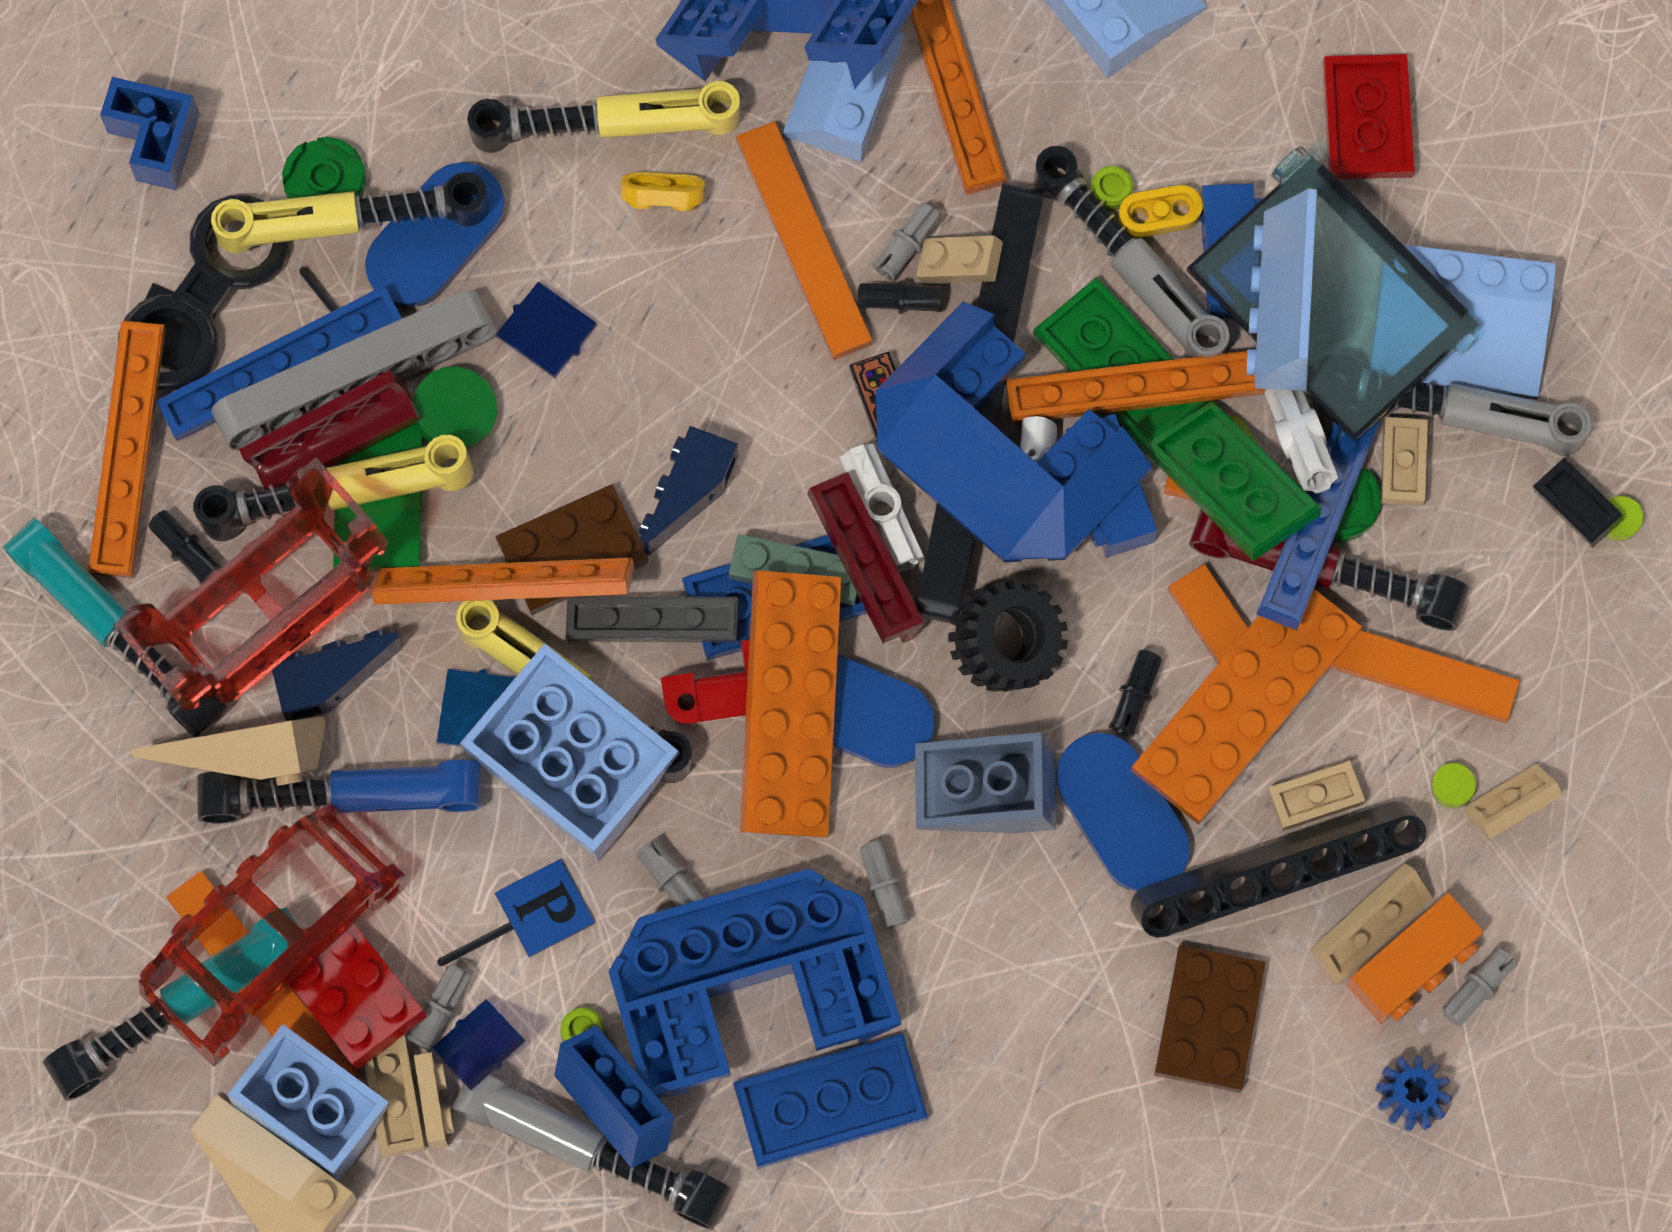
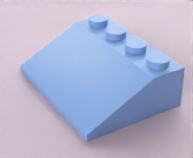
M1044 0L1107 78L1207 8L1202 0Z
M1307 189L1264 211L1263 225H1255L1254 251H1262L1261 266L1252 267L1251 292L1260 293L1259 308H1250L1249 333L1257 334L1256 349H1248L1247 375H1255V389L1306 391L1317 189Z
M1404 245L1468 310V316L1479 326L1475 333L1418 385L1425 386L1430 383L1432 387L1444 388L1446 386L1448 388L1450 383L1537 400L1552 308L1556 263ZM1394 259L1395 268L1400 273L1407 274V272L1401 267V265ZM1381 260L1369 372H1371V375L1379 372L1381 377L1391 379L1447 329L1448 326Z
M545 643L460 743L469 757L479 762L485 770L597 861L601 859L627 828L679 754L677 749Z

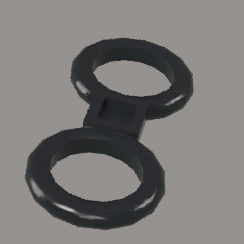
M228 195L211 202L197 215L190 231L189 252L195 264L176 289L174 295H156L141 301L125 316L124 321L145 323L149 318L161 313H177L189 318L198 327L201 334V348L197 357L185 368L175 372H160L158 390H178L202 378L211 369L218 353V330L212 318L232 289H251L267 283L282 269L289 253V241L272 243L268 257L259 266L247 271H231L220 267L210 257L207 250V236L212 227V212L217 205L229 199L240 200L246 204L264 202V200L251 195Z

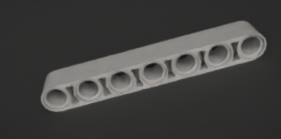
M465 291L220 399L213 406L211 413L228 447L231 450L238 451L247 444L388 370L403 380L480 346L494 336L497 327L479 294L476 291Z

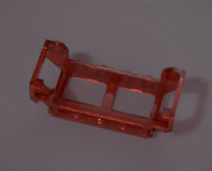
M314 458L306 466L299 468L292 476L289 484V494L298 505L289 513L278 518L275 524L259 538L248 543L225 566L214 571L191 594L180 599L168 613L163 616L156 606L144 603L129 608L123 617L113 624L184 710L198 708L200 703L198 699L216 696L221 703L237 700L370 589L374 576L368 571L374 553L377 555L384 554L388 541L374 522L317 458ZM333 490L357 516L347 524L350 529V536L345 543L325 521V509ZM317 535L331 549L341 563L283 609L262 585L261 577L308 537ZM242 593H246L270 621L212 669L192 645L190 636L234 598ZM158 644L174 645L193 669L182 672L175 666L164 675L142 647Z
M331 804L300 818L290 828L284 825L278 829L268 841L269 847L259 857L255 854L249 856L238 867L236 871L238 876L226 887L223 884L218 885L207 895L203 902L205 906L194 916L187 914L176 923L171 930L173 936L170 937L157 957L149 962L139 975L141 978L138 981L140 996L213 1067L230 1053V1049L226 1045L237 1035L241 1036L246 1032V1024L369 909L374 912L379 907L382 899L389 904L404 890L405 874L394 864L386 867L337 819V809ZM331 829L375 872L366 871L327 832ZM317 842L355 878L356 884L311 927L302 929L264 894L256 884L300 843L308 848ZM242 898L287 942L288 947L246 988L239 993H233L186 948ZM176 967L183 971L221 1009L219 1019L203 1041L154 994L168 980Z

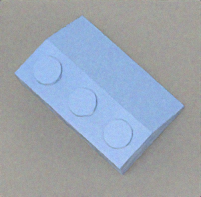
M897 33L883 58L856 89H854L846 62L810 61L785 125L783 136L862 162L903 53L904 33Z
M283 1024L227 1094L235 1108L317 1165L338 1182L366 1147L389 1105L387 1100Z

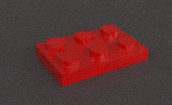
M1407 54L1324 56L1322 66L1328 170L1337 179L1413 178L1415 168Z
M351 919L347 920L301 957L280 971L286 982L356 1071L427 1017L420 1005Z

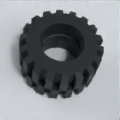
M1017 580L987 585L984 588H979L969 593L971 598L963 599L957 606L962 613L952 615L950 624L956 626L955 632L948 633V642H955L956 650L950 651L952 659H960L962 665L958 668L963 676L973 675L970 681L977 687L986 686V690L993 692L1031 688L1039 685V681L1049 679L1054 674L1051 668L1060 666L1064 659L1058 654L1059 651L1066 650L1068 640L1062 639V632L1068 631L1066 621L1060 622L1058 615L1063 613L1059 604L1050 605L1049 603L1053 596L1047 591L1037 592L1038 585L1030 582L1022 584L1021 581ZM1002 612L1011 615L1018 622L1022 630V648L1019 655L1013 661L1006 659L1000 654L993 639L994 624Z

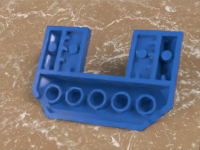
M681 0L655 40L658 47L706 81L721 57H734L750 31L812 34L804 46L808 60L828 61L830 63L846 62L854 89H856L883 58L918 0Z
M963 301L876 390L878 451L1003 562H1022V559L1047 558V561L1066 560L1152 470V465L1123 426L1114 431L1090 409L1077 420L1037 463L976 410L1026 359V353L994 326V314Z
M809 868L639 917L622 951L608 971L637 1073L658 1098L688 1095V1088L731 1076L709 1001L710 997L793 974L816 1051L856 1039L859 1045L901 1025L900 1016L864 898L848 889L845 890L824 879V876Z

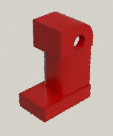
M750 640L740 641L744 672L694 679L693 672L660 677L667 714L673 720L683 724L746 715ZM689 694L694 698V706L691 710L684 711L678 706V698L681 695Z

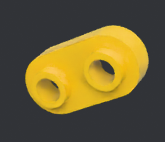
M634 172L626 174L621 178L620 197L625 202H628L629 206L636 209H648L652 206H671L672 209L677 211H690L704 201L705 182L697 176L688 174Z
M1186 185L1130 194L1122 201L1118 221L1121 228L1126 226L1124 231L1128 235L1136 238L1187 230L1199 221L1203 203L1199 193ZM1183 206L1187 209L1188 213L1180 216L1174 213L1173 208ZM1141 213L1146 216L1147 220L1143 223H1137L1132 219V215Z

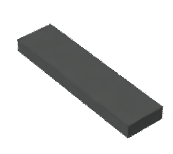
M567 597L565 639L568 642L738 643L740 600L738 597Z

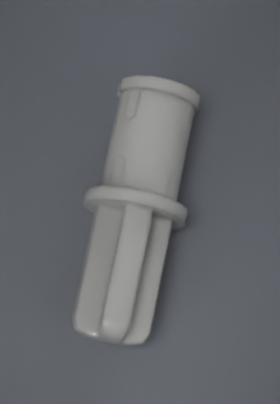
M921 203L900 230L895 229L893 231L894 238L879 258L873 262L872 266L882 276L887 274L886 278L894 281L914 253L919 254L921 252V243L941 218L938 210L928 203Z
M658 838L651 841L652 846L648 842L638 850L636 857L641 860L659 883L657 889L660 892L665 891L676 906L704 899L685 875L687 869L684 866H678Z
M873 841L861 846L860 853L871 884L867 891L873 894L883 930L909 922L910 918L898 886L901 880L900 878H894L884 844L881 841Z
M1495 947L1488 958L1473 974L1467 973L1464 976L1466 982L1443 1006L1444 1016L1457 1026L1463 1025L1485 999L1491 1000L1494 997L1493 991L1517 967L1514 959H1511L1509 962L1507 961L1511 955L1505 950Z
M451 964L446 968L429 1000L426 998L423 1000V1003L426 1004L423 1011L427 1017L413 1027L410 1034L406 1037L407 1040L431 1052L432 1046L448 1018L454 1019L455 1015L452 1011L471 980V976L466 971Z

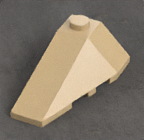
M325 716L305 718L131 749L133 758L259 780L276 777L278 786L303 781L302 772L317 770L326 722Z
M218 1095L215 1096L190 1129V1132L258 1232H334L358 1201L353 1192Z

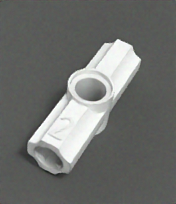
M1266 389L1265 396L1276 422L1274 423L1276 433L1286 458H1290L1299 484L1304 491H1313L1316 494L1330 489L1331 484L1338 479V476L1325 446L1327 441L1315 409H1310L1305 392Z
M874 444L859 445L840 456L841 466L845 473H849L898 572L902 573L912 569L924 561V556L901 507L900 495L892 487ZM882 501L890 504L893 510L888 515L878 516L870 510V507L874 503Z

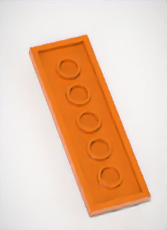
M760 570L753 572L740 833L828 838L841 577Z
M1315 589L1312 591L1297 630L1258 616L1133 764L1131 771L1199 825L1356 637L1362 626Z

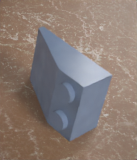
M1042 732L915 743L916 828L918 830L993 833L1056 830L1055 745Z

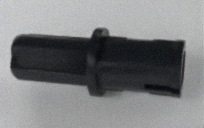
M900 280L899 285L859 284L858 306L861 308L898 310V314H903V310L936 311L941 313L942 286L904 285L902 280Z
M162 510L152 517L148 524L149 529L172 552L170 556L172 560H179L198 579L202 586L208 585L220 574L223 569L222 566L217 564L198 543L199 537L196 534L190 535L167 510Z
M1148 650L1138 651L1126 684L1121 685L1119 688L1122 695L1113 719L1108 726L1113 731L1117 732L1120 729L1122 730L1120 734L1130 737L1135 736L1145 704L1152 700L1150 691L1162 662L1161 657L1156 653Z

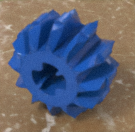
M1419 1055L1414 1058L1412 1068H1410L1404 1057L1396 1060L1397 1071L1393 1068L1385 1067L1382 1075L1389 1083H1378L1375 1088L1377 1093L1389 1096L1379 1101L1377 1104L1378 1109L1386 1110L1392 1107L1394 1112L1389 1116L1388 1122L1393 1125L1401 1116L1405 1118L1404 1130L1408 1132L1412 1131L1415 1119H1417L1423 1130L1431 1127L1430 1116L1434 1119L1442 1120L1446 1113L1440 1105L1449 1104L1452 1100V1095L1439 1091L1448 1086L1450 1083L1449 1078L1441 1077L1435 1079L1433 1075L1438 1071L1439 1065L1434 1062L1426 1071L1422 1069L1423 1057ZM1404 1085H1408L1409 1089L1413 1085L1418 1086L1422 1090L1419 1098H1416L1414 1102L1409 1101L1405 1097L1408 1089Z

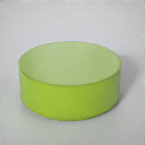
M1106 166L1098 170L1093 176L1091 182L1093 192L1091 194L1099 203L1104 201L1102 205L1104 209L1117 210L1120 209L1122 201L1132 194L1133 180L1130 174L1123 168Z
M1616 496L1609 499L1623 514L1624 520L1607 537L1615 541H1626L1633 538L1643 523L1641 507L1635 500L1629 497Z
M1449 763L1441 766L1431 781L1433 798L1441 806L1450 809L1466 805L1471 800L1476 789L1473 773L1466 766L1458 763Z
M576 1008L568 1012L563 1018L560 1034L564 1042L594 1026H597L605 1035V1028L601 1017L594 1010Z

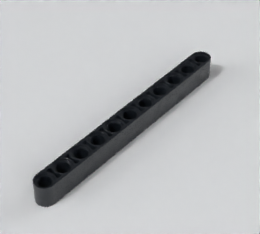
M1003 182L992 236H996L1003 242L995 281L982 282L977 307L994 314V326L1014 342L1042 207L1044 189ZM1007 378L976 409L996 428ZM936 504L916 607L922 618L950 623L952 615L959 614L960 612L957 606L963 598L975 536L939 504Z

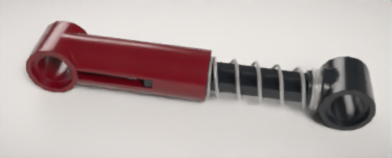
M1200 508L1189 545L1195 551L1210 557L1220 559L1230 557L1274 571L1286 539L1255 561H1252ZM1334 545L1330 546L1315 585L1328 589L1330 584L1333 585L1334 582H1337L1338 587H1341L1342 584L1353 587L1355 593L1362 590L1369 592L1372 598L1378 595L1387 598L1388 603H1391L1393 600L1403 603L1405 609L1410 608L1416 611V619L1427 626L1446 631L1457 629L1469 591V587L1462 581L1439 574H1431L1427 577V580L1421 578L1412 580L1408 574L1404 576L1393 574L1391 568L1384 571L1376 568L1375 563L1368 566L1359 563L1358 558H1355L1353 561L1344 558V553L1341 554L1342 548Z

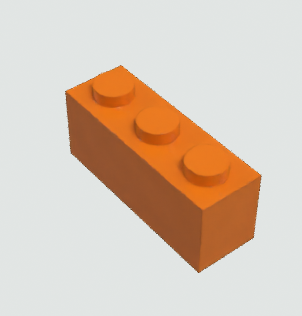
M1447 893L1351 976L1346 986L1381 1025L1390 1017L1398 1022L1415 1007L1416 1004L1412 1001V998L1424 988L1428 993H1431L1448 978L1444 970L1455 960L1460 965H1463L1480 950L1481 947L1476 942L1484 931L1458 902Z

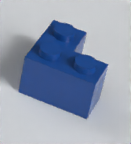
M112 77L100 113L107 133L136 140L129 161L136 181L177 190L200 115L193 95Z

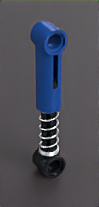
M449 760L441 762L437 766L333 770L329 779L324 775L322 780H309L306 776L304 781L278 786L272 778L269 782L256 783L255 779L252 781L243 780L241 776L218 772L201 773L197 776L198 820L204 823L224 824L241 820V816L244 813H250L253 809H260L265 813L268 808H278L280 812H283L286 807H295L300 811L303 806H313L315 810H318L323 805H328V808L332 809L334 814L439 809L446 812L474 811L482 806L480 763L472 760Z

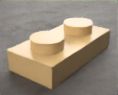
M996 236L925 238L916 278L924 284L995 281L1003 242Z
M1385 417L1382 441L1381 503L1424 505L1428 419Z
M1351 761L1268 787L1267 790L1281 831L1361 806L1365 802Z
M1534 764L1463 808L1468 821L1490 840L1496 835L1507 831L1511 826L1534 812L1542 810L1549 803L1561 797L1562 793L1558 782L1537 764Z
M431 1052L414 1055L427 1143L431 1149L447 1147V1134L454 1133V1123L450 1106L442 1108L440 1091L448 1089L444 1064H436Z

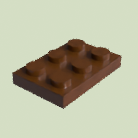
M613 484L495 536L506 563L633 558L634 569L648 563V557ZM567 597L526 598L524 601L532 616L567 600Z
M1179 945L1154 1076L1241 1093L1266 962Z

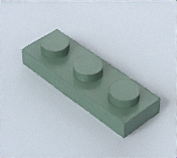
M741 534L737 535L728 574L729 579L753 584V572L758 570L841 577L840 603L855 606L857 592L838 555Z

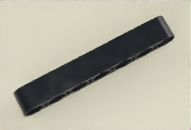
M1399 801L1389 802L1145 886L1132 897L1131 911L1147 934L1156 938L1166 937L1412 852L1423 844L1426 837V827L1408 805ZM1408 820V824L1403 831L1394 833L1395 827L1400 822ZM1368 835L1362 845L1353 847L1354 841L1359 836ZM1327 848L1323 858L1318 861H1312L1313 855L1317 851ZM1286 863L1281 873L1271 876L1272 869L1276 865ZM1245 877L1244 883L1240 887L1232 890L1229 889L1235 879ZM1204 891L1203 897L1198 902L1188 903L1194 893ZM1163 906L1162 911L1157 916L1147 918L1148 912L1153 907Z

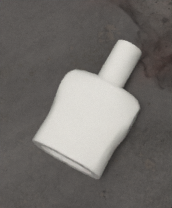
M1026 417L1022 420L1020 449L1037 463L1057 442V425L1045 417Z

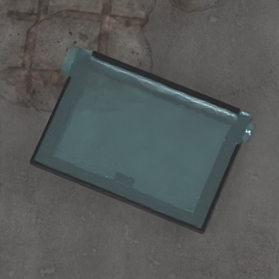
M1299 146L1291 151L1273 170L1271 176L1279 185L1187 267V272L1257 343V334L1249 333L1250 308H1259L1260 293L1251 292L1252 267L1261 266L1262 251H1254L1255 225H1263L1264 211L1307 189H1317L1307 387L1304 392L1355 442L1450 354L1456 350L1460 355H1463L1471 349L1479 339L1475 332L1479 329L1480 325L1468 314V310L1324 165H1321L1302 146Z

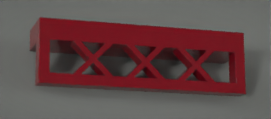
M388 370L240 448L239 451L243 460L255 468L264 490H269L270 485L273 488L286 486L287 481L291 485L300 483L304 477L308 479L318 474L324 468L331 467L421 420V417L405 382Z
M844 473L810 487L807 495L882 643L884 644L900 637L902 643L913 640L924 621L849 473Z

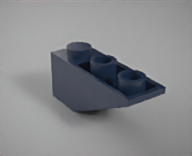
M689 426L685 438L678 436L670 455V460L675 462L669 476L664 474L661 476L655 491L654 498L659 500L654 514L646 513L639 530L638 537L643 538V549L646 554L651 555L724 493L738 458V443Z
M384 629L372 631L363 636L364 640L350 644L343 640L330 642L321 647L322 651L307 655L301 651L291 652L279 658L280 662L270 664L285 720L305 719L332 711L402 649L397 631L392 633Z

